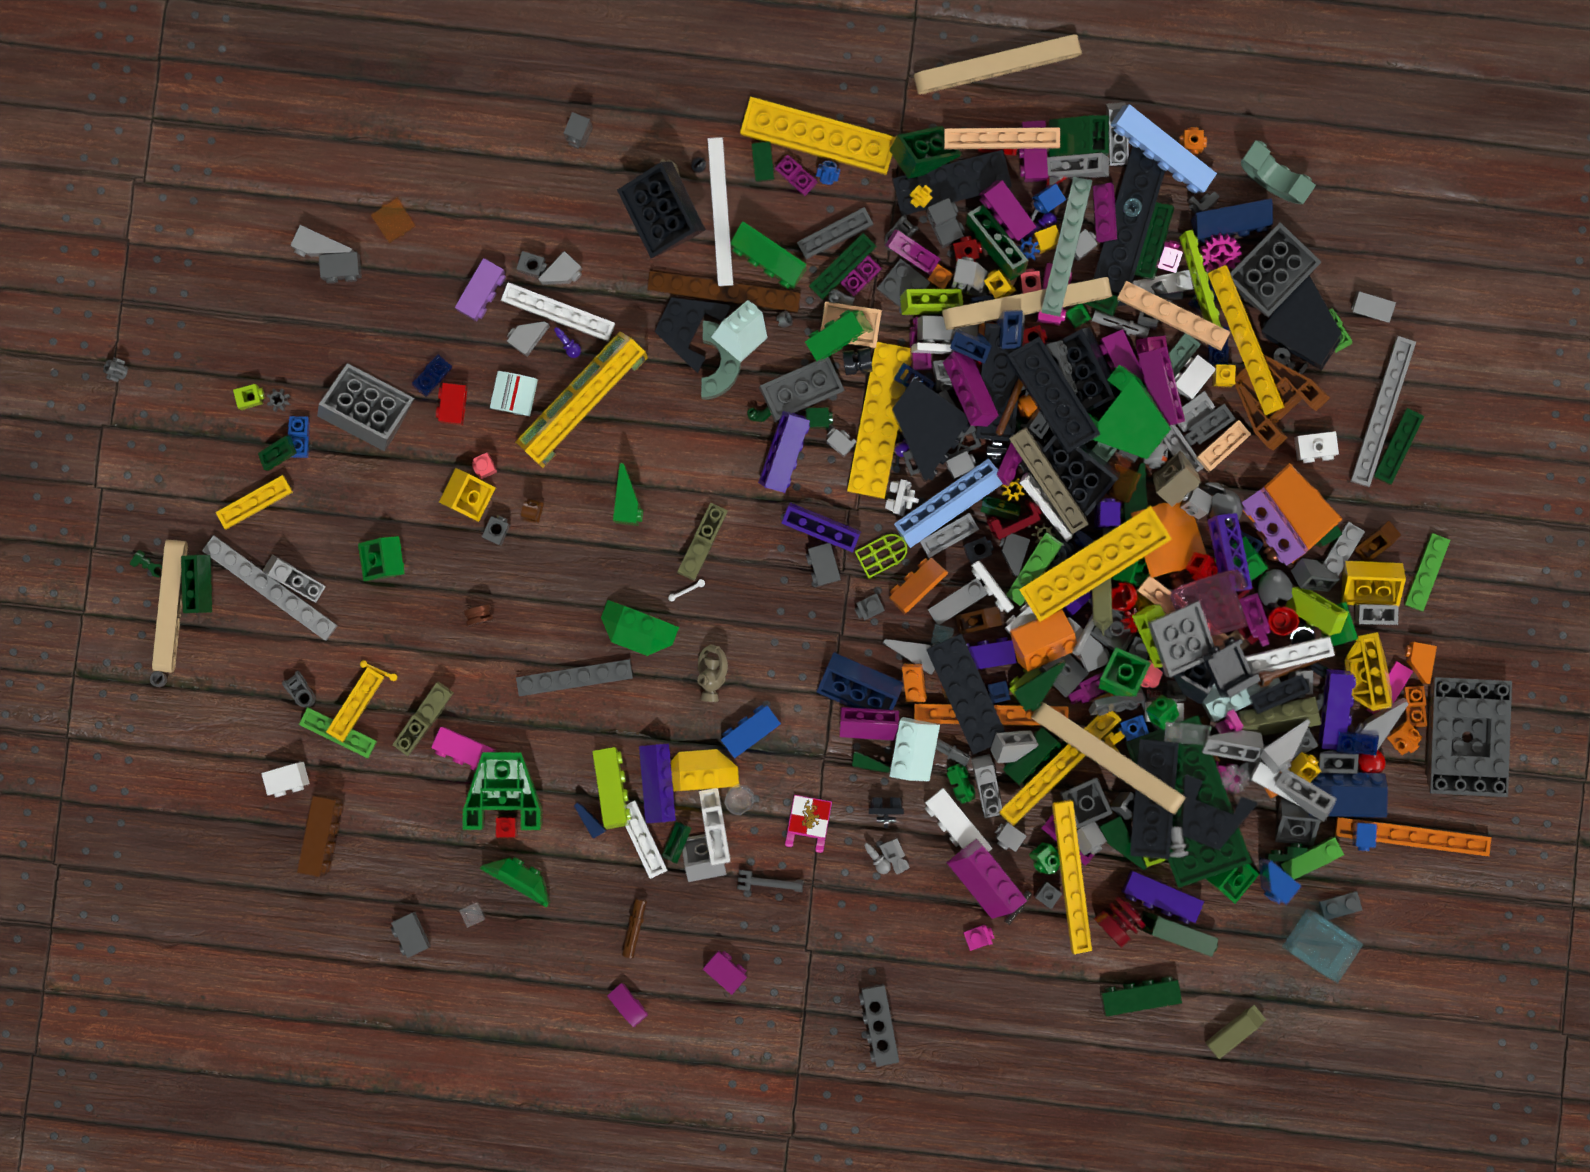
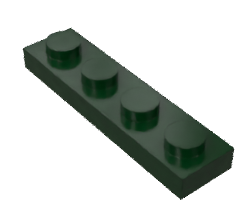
M1156 202L1135 271L1136 277L1150 280L1155 279L1174 213V206Z
M863 233L809 285V288L823 300L877 246Z
M1409 408L1405 409L1373 475L1374 478L1392 485L1424 419L1423 415Z

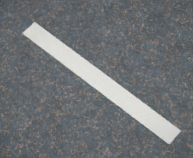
M708 138L718 286L733 285L723 138Z

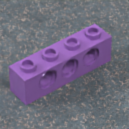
M1264 487L1242 502L1244 512L1248 516L1251 515L1255 521L1256 529L1259 532L1262 531L1266 536V543L1276 550V556L1281 563H1285L1287 566L1309 550ZM1259 507H1263L1266 509V516H1261L1259 514ZM1270 523H1275L1278 526L1277 532L1270 530ZM1281 539L1288 540L1289 547H1283L1280 542Z

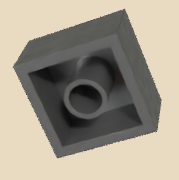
M1095 777L1059 793L1063 801H1073L1076 829L1112 814L1098 779Z

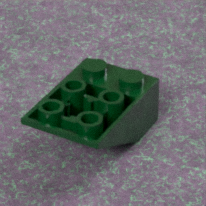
M1089 115L1049 120V128H1060V148H1049V157L1103 153L1108 156L1109 115Z

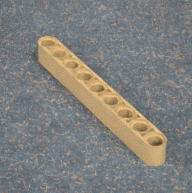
M1070 35L915 73L913 76L918 94H925L1080 56L1082 52L1078 36Z
M1104 277L1069 284L1063 307L1112 297L1109 278ZM1046 289L945 309L942 311L946 330L997 321L1002 312L1008 310H1022L1023 315L1041 312Z
M1041 702L1042 706L1034 711L1031 716L1034 721L1172 814L1177 812L1185 800V797L1044 702Z

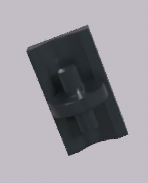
M872 797L869 814H884V817H876V823H884V828H888V823H896V817H888V814H904V808H902L899 797H890V808H882V797Z

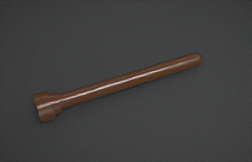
M1019 377L996 429L997 435L1004 433L1023 388Z
M1327 658L1277 669L1272 672L1263 670L1256 673L1261 679L1257 684L1261 688L1268 686L1275 678Z

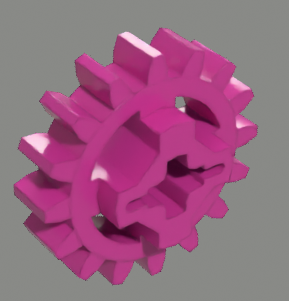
M1218 233V238L1211 235V241L1205 240L1206 246H1201L1200 248L1203 251L1201 254L1206 271L1210 269L1214 271L1227 265L1228 269L1230 267L1236 268L1234 263L1240 262L1237 256L1242 255V253L1238 250L1241 247L1236 243L1237 241L1234 237L1230 239L1228 234L1223 237L1221 233ZM1209 260L1215 261L1216 265L1209 262Z

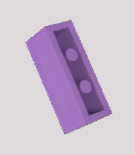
M483 258L456 304L455 309L476 322L479 318L482 319L487 310L485 308L487 303L492 302L495 298L496 292L494 291L498 285L501 286L506 278L504 275L505 271Z

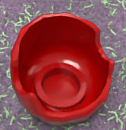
M1119 582L1118 587L1112 588V609L1128 611L1137 602V590L1131 583Z
M1286 606L1273 609L1267 619L1269 628L1273 633L1283 636L1295 632L1299 624L1298 614Z
M1366 748L1359 753L1358 773H1381L1384 770L1385 757L1379 750L1376 752L1371 748Z

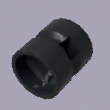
M869 347L858 349L857 352L854 350L842 351L846 376L855 375L858 371L861 373L872 372Z
M1065 539L1058 540L1063 545L1050 563V567L1054 568L1076 553L1075 547L1070 541L1066 542Z
M1299 618L1297 630L1290 633L1292 645L1316 639L1314 626L1308 625L1306 620Z

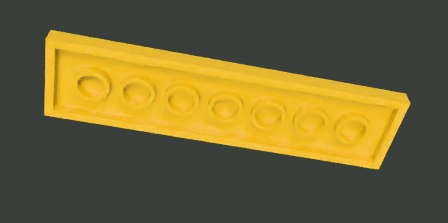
M750 97L740 135L887 175L892 158L889 150L896 139L894 136Z
M880 342L876 344L847 492L885 499L898 432V425L892 414V409L906 390L911 364L910 348Z
M1150 506L1019 590L1039 622L1164 545L1172 538Z

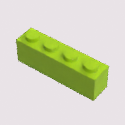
M616 747L593 751L604 827L612 829L629 826V820H632L630 808L626 807V801H629L627 789L624 790L623 782H626L624 770L621 771L620 763H623L622 753L618 752Z

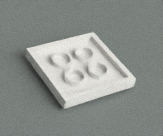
M981 561L972 565L974 567V570H972L973 574L978 580L983 579L986 583L983 587L990 596L994 594L997 598L995 603L1000 610L1009 612L1013 609L1014 605Z

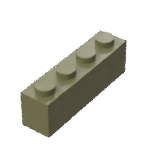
M1316 697L1286 702L1256 715L1254 709L1239 711L1240 721L1243 724L1242 730L1261 733L1262 736L1291 731L1307 719L1310 721L1308 727L1321 725Z

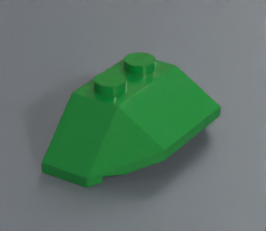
M610 600L607 601L601 616L612 643L646 656L672 646L679 627Z
M515 856L513 859L509 857L481 865L480 869L544 907L547 908L550 901L544 878L539 875L541 871L532 866L527 868L523 865L524 861Z

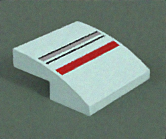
M498 371L490 408L530 416L538 379Z

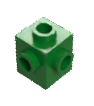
M1162 694L1146 709L1149 720L1163 730L1179 716L1177 703L1172 698L1168 699Z
M1042 842L1029 853L1034 862L1033 866L1038 872L1053 874L1059 869V853L1051 844Z

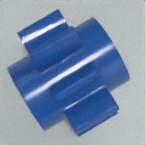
M824 161L823 165H818L816 177H820L821 183L831 185L834 181H838L840 169L837 168L836 163Z
M1031 237L1026 242L1021 239L1022 245L1017 247L1027 259L1032 257L1033 260H1036L1034 255L1040 253V250L1035 247L1039 243L1035 242L1033 244ZM1027 245L1028 247L1033 246V248H1031L1032 253L1030 254L1028 252H1025V246Z

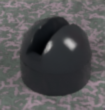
M695 157L691 161V168L696 173H702L706 169V162L701 157ZM701 160L702 162L695 168L694 166Z

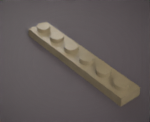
M1025 427L1010 436V441L1071 533L1073 534L1088 525L1089 521L1028 429Z

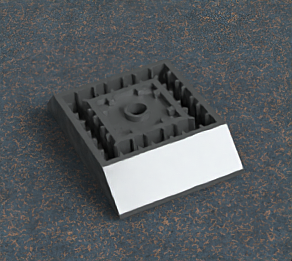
M1434 677L1428 702L1426 777L1429 793L1508 797L1512 681ZM1466 731L1471 734V740L1467 743L1462 740V734Z

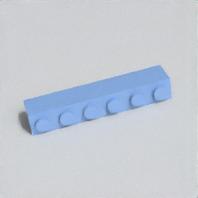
M1130 104L1122 106L1110 124L1115 128L1114 131L1118 135L1128 138V142L1132 146L1142 149L1144 151L1143 154L1147 158L1156 160L1161 169L1170 171L1173 174L1172 177L1179 182H1184L1187 185V189L1192 193L1205 192L1217 174Z
M988 458L897 521L894 525L900 536L910 548L1001 486L1002 482L997 476L998 469Z

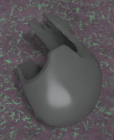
M1206 483L1209 486L1203 488V490L1214 495L1212 497V506L1208 513L1210 518L1217 515L1237 513L1238 520H1240L1243 505L1239 496L1234 491L1223 488L1219 483ZM1225 519L1226 527L1233 526L1232 519Z
M1272 569L1265 572L1260 578L1258 595L1265 606L1275 609L1280 607L1277 605L1279 598L1288 601L1293 597V585L1283 571Z

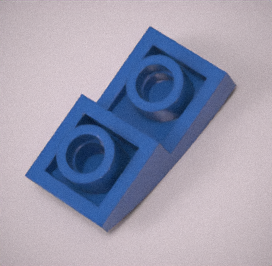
M289 416L288 436H291L297 452L292 457L308 458L309 417Z

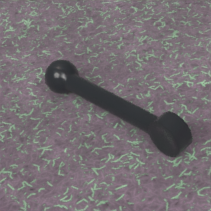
M901 433L897 434V443L903 440ZM897 455L895 466L893 467L894 473L900 472V457Z

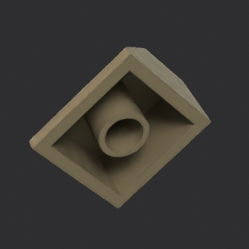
M1182 451L1175 454L1167 463L1152 474L1156 493L1172 507L1176 503H1180L1185 495L1195 490L1199 483H1201L1198 472Z

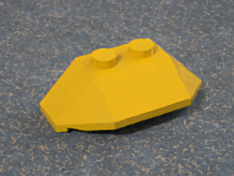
M1379 633L1358 636V639L1344 660L1346 671H1350L1356 678V686L1352 688V696L1354 700L1372 711L1392 707V690Z
M718 749L678 752L671 760L673 791L739 786L738 766Z

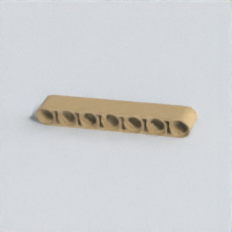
M167 539L165 542L152 661L153 671L173 673L175 670L182 608L181 556L187 555V541Z

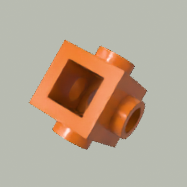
M1190 127L1184 130L1182 136H1179V144L1194 156H1198L1207 146V136H1204V130ZM1191 139H1197V142L1194 143Z
M1407 720L1395 728L1387 739L1401 755H1404L1408 751L1413 753L1419 748L1418 743L1422 737Z

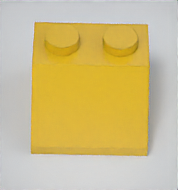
M455 468L439 503L479 522L495 487Z

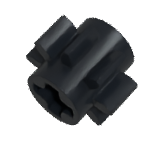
M992 440V444H987L986 459H991L993 464H1000V460H1003L1006 455V445H1002L1001 440Z

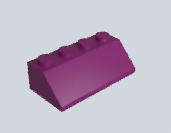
M977 838L946 862L992 919L1011 914L1027 902L1022 893Z

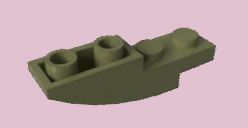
M710 503L678 569V574L695 581L728 510Z
M438 681L417 712L413 714L393 743V746L409 756L441 714L454 692Z

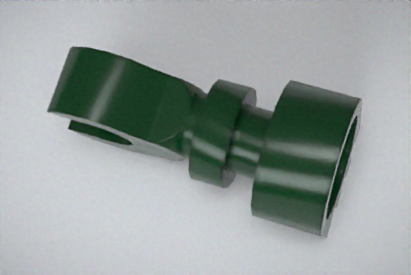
M138 550L130 565L137 567L141 564L142 568L150 570L154 577H161L155 573V568L160 567L162 569L163 565L154 564L150 558H145L146 554Z

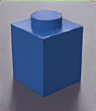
M1057 184L1049 185L1032 197L1034 207L1042 214L1048 213L1066 200Z
M1353 822L1352 846L1358 847V850L1370 851V847L1376 848L1377 824Z

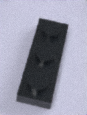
M1300 674L1249 696V700L1256 715L1305 695L1310 692V689L1303 674Z

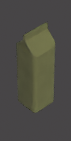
M1111 578L1092 589L1093 624L1102 631V636H1104V632L1113 623Z
M1253 1005L1243 1011L1205 1043L1214 1055L1221 1059L1256 1031L1266 1019L1257 1007Z

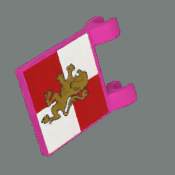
M794 795L785 846H793L795 834L818 838L816 852L822 853L832 802Z

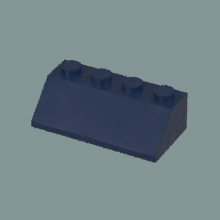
M1272 199L1196 213L1191 219L1193 233L1197 237L1198 242L1206 244L1205 240L1211 241V235L1218 238V233H1221L1223 237L1228 234L1231 238V235L1238 234V237L1247 236L1252 231H1257V233L1267 232L1268 228L1273 225Z
M833 653L817 693L851 708L893 710L904 683Z
M1319 773L1310 782L1336 798L1335 805L1328 816L1387 818L1388 786L1385 773Z

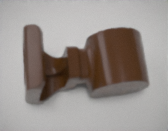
M532 499L524 501L521 510L522 519L538 524L544 503Z

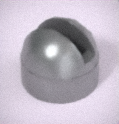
M788 311L778 314L776 321L779 320L778 326L788 327L793 323Z
M155 671L150 676V682L153 686L162 687L167 683V676L163 672Z

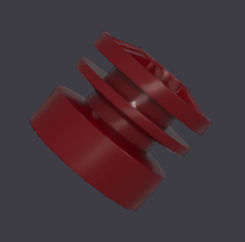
M1117 896L1114 900L1119 907L1116 908L1110 903L1109 907L1113 913L1110 915L1102 910L1094 920L1122 948L1131 940L1127 934L1128 930L1135 934L1138 933L1137 929L1133 926L1135 923L1141 929L1146 925L1143 923L1139 913L1128 902Z

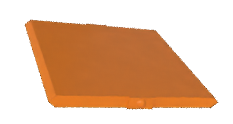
M1290 463L1264 486L1308 549H1311L1342 520V517L1326 502L1318 490L1311 486ZM1263 507L1258 508L1259 514L1266 516V509ZM1251 515L1248 516V517L1251 519V521L1254 523L1255 521L1253 520V518L1251 517ZM1275 523L1269 524L1271 531H1278V526ZM1281 539V545L1286 548L1289 547L1288 540ZM1300 556L1299 558H1297L1296 560H1294V561L1291 562V563L1294 564V563H1295L1297 560H1299L1302 556Z
M1183 500L1180 503H1176L1173 507L1166 502L1152 507L1172 539L1144 556L1151 578L1186 569L1194 552L1207 554L1196 518L1188 515L1186 511L1180 508ZM1144 510L1131 513L1132 518Z

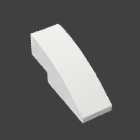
M1258 762L1249 779L1298 805L1275 786L1281 773L1278 772L1274 775L1268 766Z

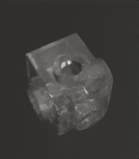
M1237 764L1226 767V771L1221 772V780L1227 791H1233L1235 794L1244 791V787L1249 786L1250 776L1247 769L1244 770L1243 767H1237ZM1236 775H1238L1240 779L1238 783L1234 782V777Z

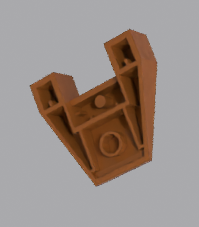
M1264 355L1285 408L1268 415L1264 414L1246 367L1235 377V386L1255 434L1268 448L1274 451L1288 438L1276 425L1280 419L1302 399L1312 409L1317 411L1330 397L1313 380Z

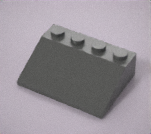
M1279 223L1230 274L1239 296L1269 317L1315 270L1321 261L1284 225Z
M347 363L319 403L317 417L385 451L395 437L414 398Z

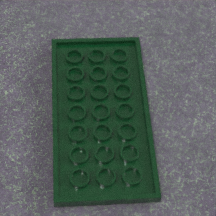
M1199 716L1167 726L1164 730L1159 729L1125 742L1132 762L1138 765L1140 739L1179 743L1175 791L1184 796L1186 774L1200 779L1203 783L1196 800L1234 815V810L1214 756L1202 753L1207 737ZM1184 801L1177 812L1173 814L1172 828L1182 827V834ZM1240 827L1237 828L1220 850L1182 836L1183 844L1186 845L1184 852H1188V855L1170 857L1168 860L1178 888L1252 863Z

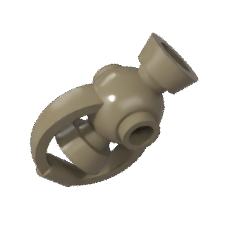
M710 644L704 648L698 659L700 675L697 681L705 689L701 694L700 700L706 702L719 701L718 693L715 690H718L724 684L728 669L726 655L716 645ZM709 652L718 654L719 658L707 657Z

